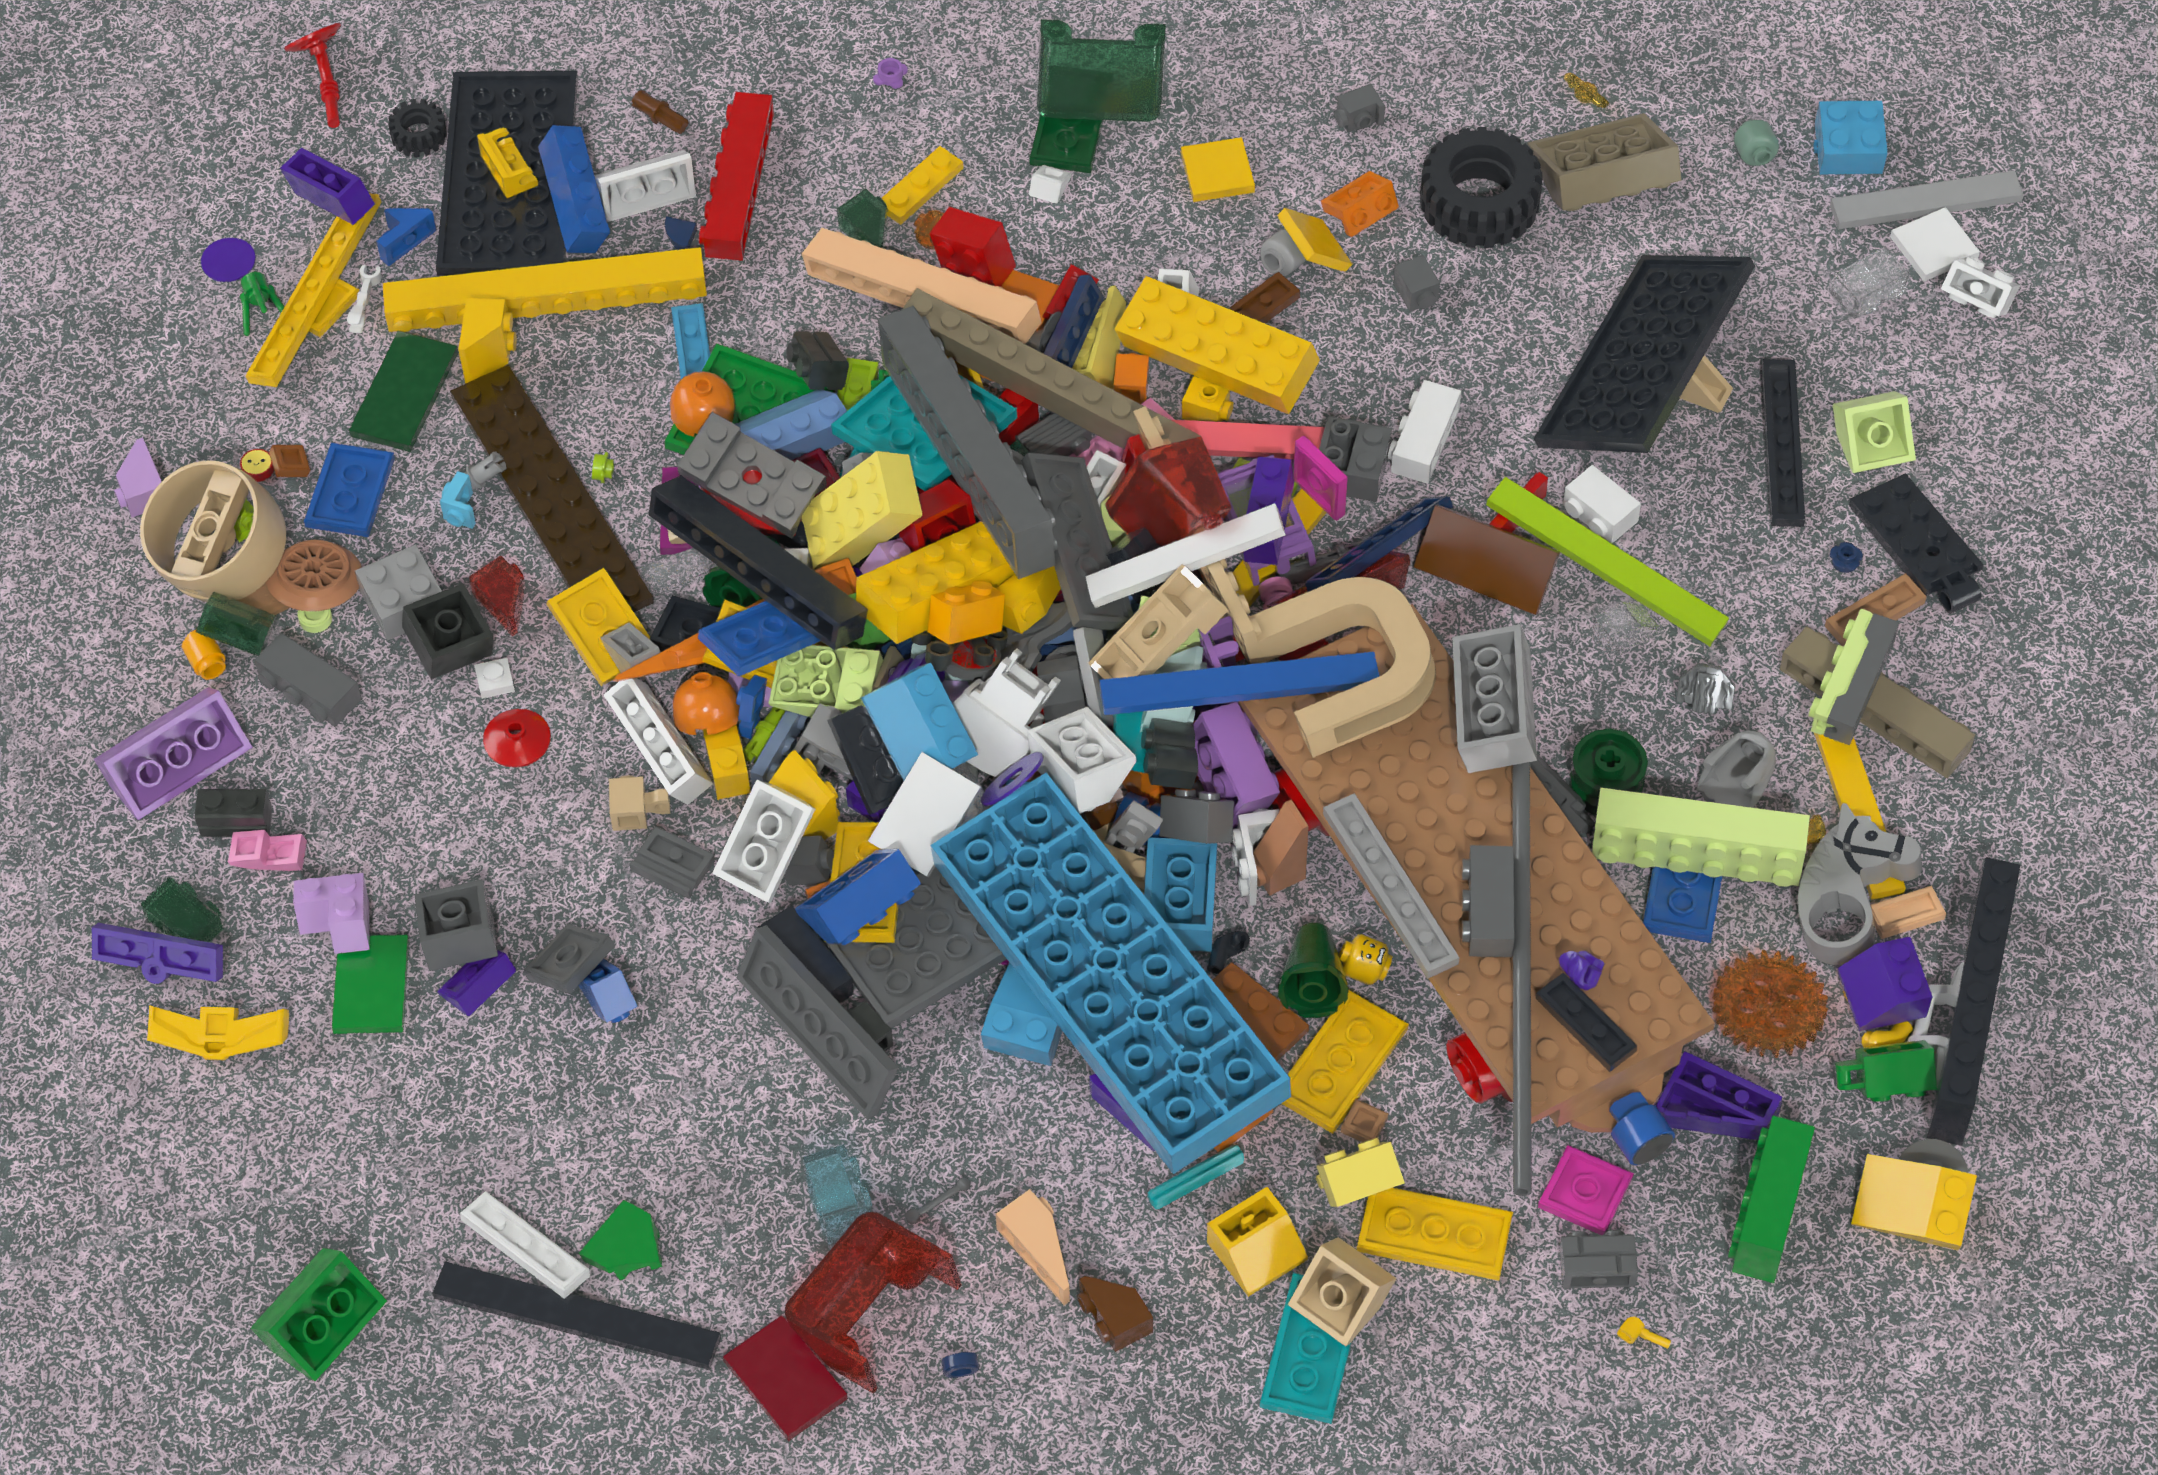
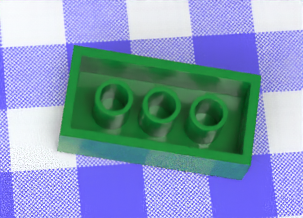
M1772 1116L1770 1127H1762L1728 1258L1735 1259L1732 1272L1775 1283L1815 1126Z

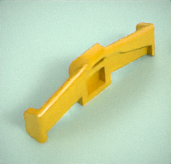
M149 1005L147 1041L199 1055L205 1060H226L233 1055L283 1044L288 1038L289 1010L279 1009L274 1012L238 1020V1008L200 1007L199 1020Z

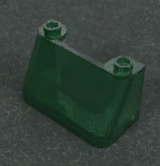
M1041 19L1037 62V110L1045 117L1062 119L1140 122L1157 119L1160 116L1162 105L1166 24H1143L1135 30L1134 41L1072 38V30L1067 23L1060 20Z

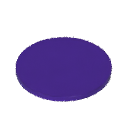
M223 238L211 243L204 250L201 256V267L204 273L213 280L232 282L243 278L252 270L256 256L254 249L246 241L239 238Z

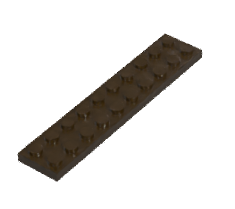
M509 365L450 390L451 398L486 455L490 456L491 453L497 452L502 456L503 460L499 461L498 464L505 462L506 469L498 474L567 587L570 588L604 568L633 612L653 604L652 594Z

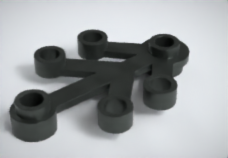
M928 630L911 637L913 643L927 645L925 661L927 664L931 663L935 671L938 672L948 669V666L952 664L954 651L963 643L962 641L948 645L942 641L931 642L932 637L935 636L928 633ZM1003 630L989 634L987 644L982 637L968 640L974 650L973 662L980 666L991 665L993 663L994 650H1003L1007 647L1008 634Z

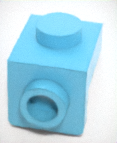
M456 472L452 481L445 484L440 504L443 518L448 523L456 527L463 525L473 529L476 524L472 506L467 504L473 494L468 474Z

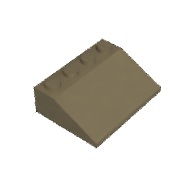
M1645 113L1527 143L1533 150V155L1539 159L1543 181L1552 200L1562 210L1575 211L1581 209L1583 205L1607 203L1615 197L1623 195L1634 196L1640 194L1642 190L1666 188L1671 183L1682 181L1678 145Z

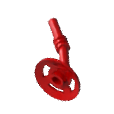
M340 22L310 33L284 47V50L287 52L309 50L311 56L315 55L321 78V100L325 103L327 124L331 128H336L340 125L337 104L340 95L338 83L333 78L326 52L328 49L326 42L338 32L341 27Z

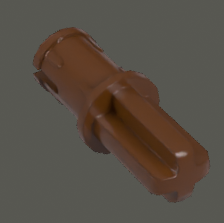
M639 90L632 98V107L650 117L654 124L660 122L679 134L685 132L689 124L688 119L670 109L668 102L659 101L644 90Z

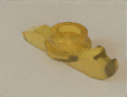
M1566 73L1563 76L1568 86L1575 89L1574 93L1579 102H1592L1601 108H1605L1610 104L1597 92V87L1594 84L1584 82L1573 73Z

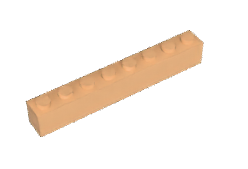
M821 228L802 252L808 275L901 308L906 305L918 288L1024 344L1029 341L1042 323L1037 301L1028 296H1020L1006 291L1002 287H994L982 283L973 277H965L953 273L946 268H939L927 264L920 259H912L898 254L894 250H886L874 246L867 241H860L845 236L838 231L834 232Z

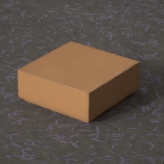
M1356 1099L1341 1127V1133L1361 1142L1377 1138L1388 1120L1389 1113Z

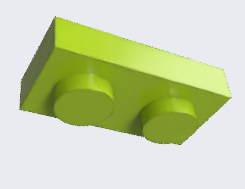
M854 358L846 359L849 363L846 384L842 390H838L837 396L847 411L871 392V381L877 379L879 372L878 362Z

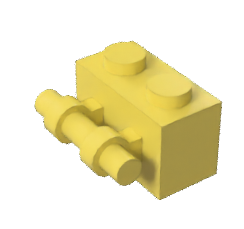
M1377 1137L1359 1143V1151L1346 1155L1345 1149L1324 1156L1326 1162L1316 1165L1319 1175L1316 1176V1181L1320 1189L1324 1188L1330 1207H1339L1405 1183L1391 1142L1380 1143Z

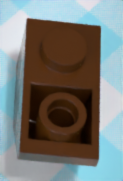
M1089 1276L1079 1279L1080 1293L1077 1294L1078 1303L1085 1314L1091 1312L1097 1322L1094 1324L1095 1330L1104 1344L1109 1342L1116 1352L1153 1333V1316L1135 1288Z

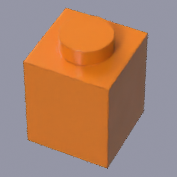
M1136 353L1117 354L1114 391L1142 404L1147 400L1149 355H1139Z

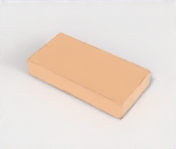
M1932 886L1870 905L1874 926L1881 939L1944 920L1946 917V912Z

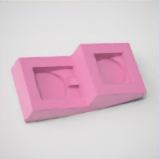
M265 830L233 832L228 863L231 866L256 870H302L307 840L302 834L270 837Z

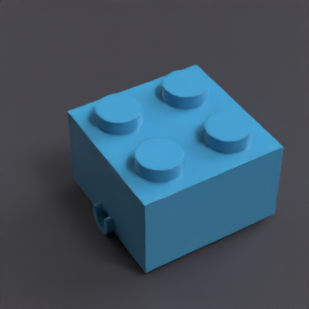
M1882 100L1819 101L1815 119L1816 140H1814L1813 149L1814 153L1818 154L1820 175L1883 174L1888 152Z

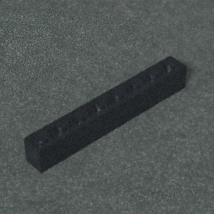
M682 475L652 488L648 514L650 517L834 651L863 637L868 612L867 608Z

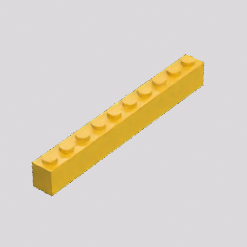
M701 247L383 283L384 313L389 332H407L420 328L437 329L442 326L462 324L466 298L505 299L507 312H512L513 318H533L545 314H567L571 311L580 310L596 311L607 307H630L634 304L663 303L678 299L693 300L697 297L707 296Z

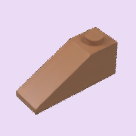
M1292 800L1285 802L1253 852L1257 869V885L1259 887L1263 885L1269 896L1306 879L1309 826Z

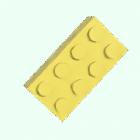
M876 451L812 499L802 515V522L805 528L813 569H818L849 558L851 565L854 566L869 555L878 543L887 542L923 516L908 454Z

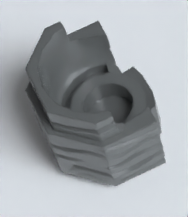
M1697 663L1679 677L1676 702L1693 704L1692 711L1703 714H1714L1715 708L1732 710L1735 685L1721 666Z

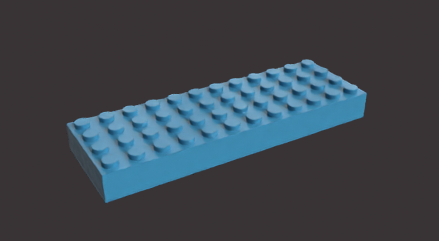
M1047 773L1042 774L930 845L935 867L1173 1174L1291 1097L1290 1077Z

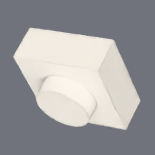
M507 658L474 665L482 699L515 692Z

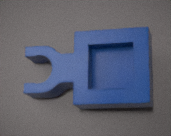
M754 675L747 686L742 685L738 692L736 704L740 705L738 720H741L738 731L739 736L751 739L753 729H755L760 721L759 713L764 706L766 678Z

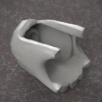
M1747 730L1735 734L1713 750L1703 761L1704 768L1697 785V791L1702 793V797L1707 802L1754 808L1762 797L1774 772L1776 753L1773 744L1761 732Z

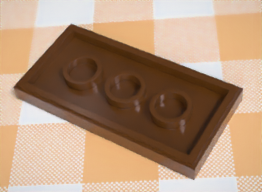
M1435 505L1414 568L1537 615L1560 551L1441 505Z

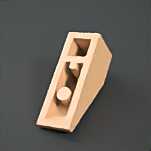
M1029 1189L996 1213L997 1230L1062 1304L1066 1305L1070 1302V1290L1053 1219L1054 1211L1045 1198H1037Z

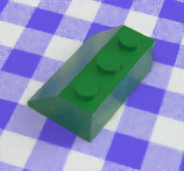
M322 1248L250 1329L273 1353L315 1382L383 1307L387 1300L342 1251Z

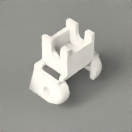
M1019 649L1014 650L1009 658L1006 657L1002 660L990 678L985 682L978 678L952 703L978 753L977 756L969 759L967 762L996 778L1014 763L1030 754L1027 730L1043 724L1045 717L1040 712L1061 681L1054 677L1048 685L1019 664L1017 660L1022 654ZM1022 771L1016 773L1010 779L1017 777Z

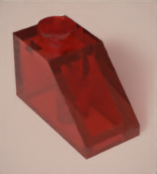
M500 555L469 576L474 597L511 636H514L518 633L524 600L522 584L524 576L516 564H509Z

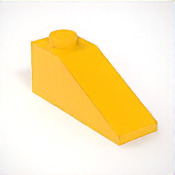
M1054 566L1018 579L1014 574L996 588L1005 594L1002 625L1023 634L1047 614L1061 589Z
M734 725L728 730L707 735V730L703 729L702 733L717 800L751 793L748 771L737 726Z

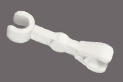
M362 265L359 270L363 285L357 295V304L354 305L347 317L348 324H351L349 332L362 333L365 324L364 310L366 305L369 304L371 288L379 284L382 279L379 266L376 267V272L372 275H367V265Z

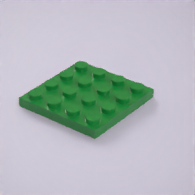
M717 343L702 370L715 373L724 379L732 389L735 402L733 424L815 391L809 389L803 378L797 376L796 371ZM827 387L824 389L825 391L836 393V390H828ZM673 424L665 439V449L684 455L695 437L685 434Z

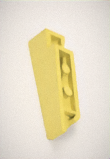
M1115 285L1108 288L1107 298L1102 302L1072 367L1077 372L1112 390L1114 389L1116 356L1119 354L1121 342L1114 329L1126 309V301Z

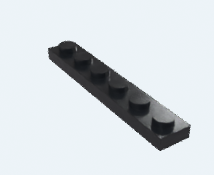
M1763 359L1761 369L1771 526L1804 527L1805 505L1795 360Z

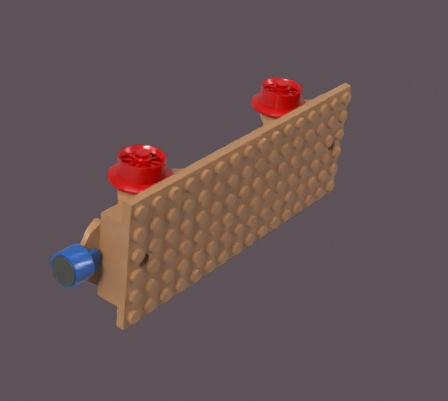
M1411 604L1410 606L1429 640L1431 654L1436 667V680L1426 702L1406 719L1313 758L1301 736L1294 712L1344 691L1238 701V703L1283 767L1273 772L1278 779L1280 791L1272 802L1273 809H1279L1280 811L1285 802L1292 800L1308 824V832L1317 828L1325 836H1330L1394 928L1323 815V807L1355 793L1459 956L1458 965L1428 978L1465 1031L1449 1039L1446 1044L1448 1059L1457 1080L1468 1096L1476 1103L1482 1104L1498 1095H1501L1509 1102H1513V955L1512 957L1469 956V943L1462 942V922L1469 921V911H1462V890H1469L1468 880H1462V859H1469L1470 845L1513 846L1512 765L1468 773L1458 751L1454 661L1414 605ZM1368 626L1330 644L1323 638L1277 657L1279 661L1375 652L1379 676L1385 674L1395 662L1382 635L1377 630ZM1530 767L1531 1124L1549 1115L1557 1128L1569 1122L1572 1127L1590 1133L1611 1132L1612 1139L1628 1162L1634 1166L1641 1165L1662 1154L1675 1138V1132L1655 1106L1661 1096L1664 1072L1679 1065L1683 1045L1714 1030L1715 1022ZM1586 950L1605 963L1597 986L1590 990H1581L1637 1045V1052L1611 1072L1536 1000V993L1560 974L1564 973L1567 975L1559 964V958L1568 951L1579 952Z

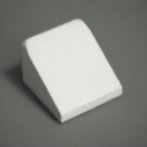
M1042 165L1032 175L1029 195L1058 203L1071 178L1070 172Z

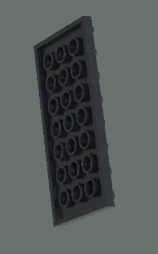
M577 71L453 72L436 258L437 276L565 263L566 248L538 146L552 125L575 126L578 87ZM499 128H506L509 134L499 138L496 142L511 137L527 166L533 171L532 174L538 180V186L506 198L481 157L477 138L479 134L483 133L485 135Z
M1642 255L1533 438L1538 448L1648 453L1755 268L1751 257Z

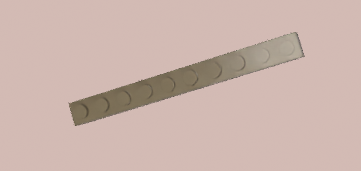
M918 288L903 307L905 309L914 306L921 317L925 316L927 318L934 338H940L945 355L949 358L952 357L954 361L1124 450L1129 437L1140 435L1133 411L1144 407L1143 405ZM1147 408L1151 418L1158 417L1164 431V435L1161 438H1168L1175 452V457L1172 459L1175 461L1180 460L1186 474L1199 455L1201 436Z

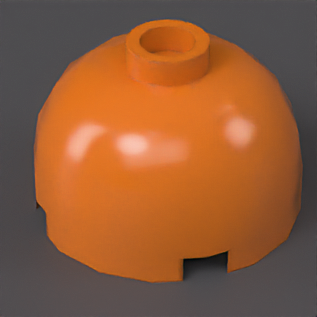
M706 371L693 372L684 376L674 386L670 399L671 420L685 434L695 437V433L698 434L712 412L731 423L734 418L735 402L732 389L724 379L715 373Z
M706 672L693 675L679 686L673 697L675 727L689 735H696L695 729H706L707 735H711L733 727L739 721L740 705L736 704V690L727 680Z

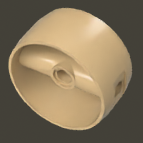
M199 461L177 469L156 487L149 497L142 514L140 538L147 559L165 580L190 597L203 602L218 604L234 602L252 594L272 576L279 565L285 549L286 525L281 509L271 494L247 473L224 462ZM250 490L254 514L249 535L238 553L229 562L216 570L222 553L229 550L235 542L236 533L234 525ZM200 503L178 557L174 561V547L178 531L187 515Z

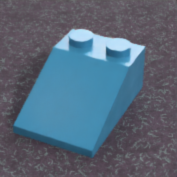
M1009 962L992 999L981 1032L983 1047L1051 1066L1063 1031Z

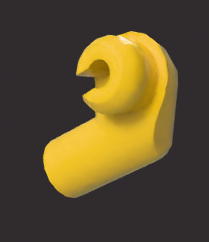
M1907 1021L1894 1024L1890 1031H1867L1862 1036V1046L1865 1048L1904 1043L1913 1027Z

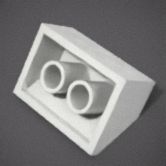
M684 150L667 153L660 157L635 162L632 165L607 170L594 175L607 222L696 197L690 153Z
M1088 707L1027 730L1030 754L1041 752L1044 756L1043 762L1037 770L1041 775L1047 773L1079 814L1091 811L1100 805L1110 802L1136 763V756Z
M756 780L714 868L713 874L771 903L815 808L803 799L773 784Z

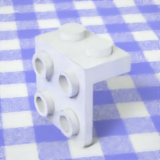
M1258 809L1252 813L1238 815L1237 829H1233L1234 846L1231 847L1234 867L1239 866V892L1241 897L1247 896L1249 906L1256 905L1257 869L1253 852L1278 815L1279 809Z

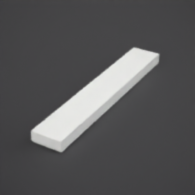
M1274 503L1085 576L1091 602L1095 608L1165 582L1181 564L1190 571H1194L1285 536V530L1276 504Z

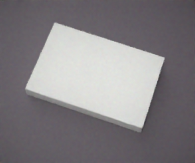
M921 752L868 842L882 850L899 849L910 867L929 877L935 867L930 845L960 826L982 788Z

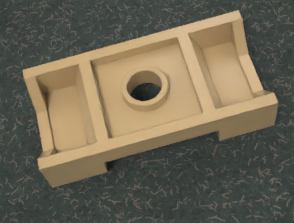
M1181 564L1088 664L1104 679L1154 674L1197 628L1206 634L1229 609L1199 578ZM1158 629L1156 634L1150 638L1151 634Z

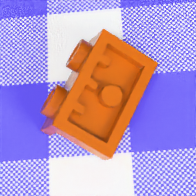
M1368 171L1321 200L1323 211L1342 220L1345 233L1350 237L1358 234L1399 207L1392 181L1371 171Z

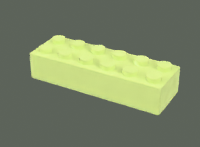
M1600 788L1592 853L1596 859L1605 863L1622 862L1635 864L1641 868L1660 867L1678 873L1689 871L1704 873L1709 877H1734L1745 882L1763 881L1783 887L1790 885L1799 886L1806 853L1810 815Z

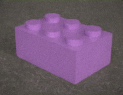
M1238 702L1202 712L1193 724L1195 730V749L1198 755L1197 775L1205 792L1220 793V799L1234 801L1233 828L1238 826V815L1269 808L1280 793L1278 779L1273 772H1270L1265 761L1263 747L1259 742H1256L1250 729V720L1246 713L1242 712Z

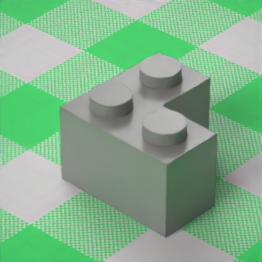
M820 703L793 751L796 750L803 759L808 758L814 764L818 774L823 766L826 765L853 780L827 721L842 714V712L835 707L825 706Z

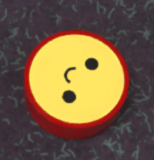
M250 450L240 460L241 470L257 482L268 479L274 472L270 453L266 450Z

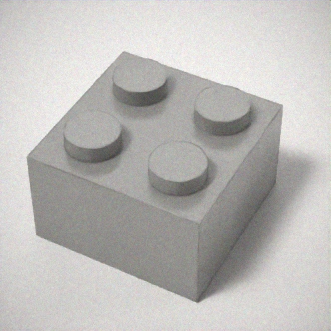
M416 544L355 570L360 593L387 641L405 633L402 628L403 606L442 592Z

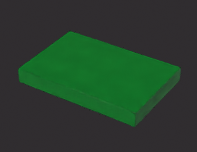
M408 935L369 936L370 950L337 954L332 1016L333 1034L404 1032L409 956Z

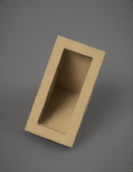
M1704 355L1680 399L1718 413L1722 411L1733 387Z

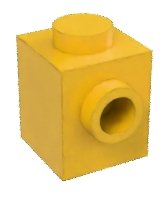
M1193 376L1182 399V419L1222 422L1224 419L1228 421L1234 406V402L1230 401V390Z

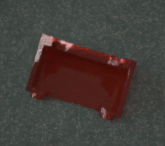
M1201 436L1155 447L1140 454L1105 503L1109 517L1122 530L1129 534L1132 531L1146 527L1160 547L1192 536L1198 528L1204 527L1205 530L1217 528L1223 524V518L1232 509Z

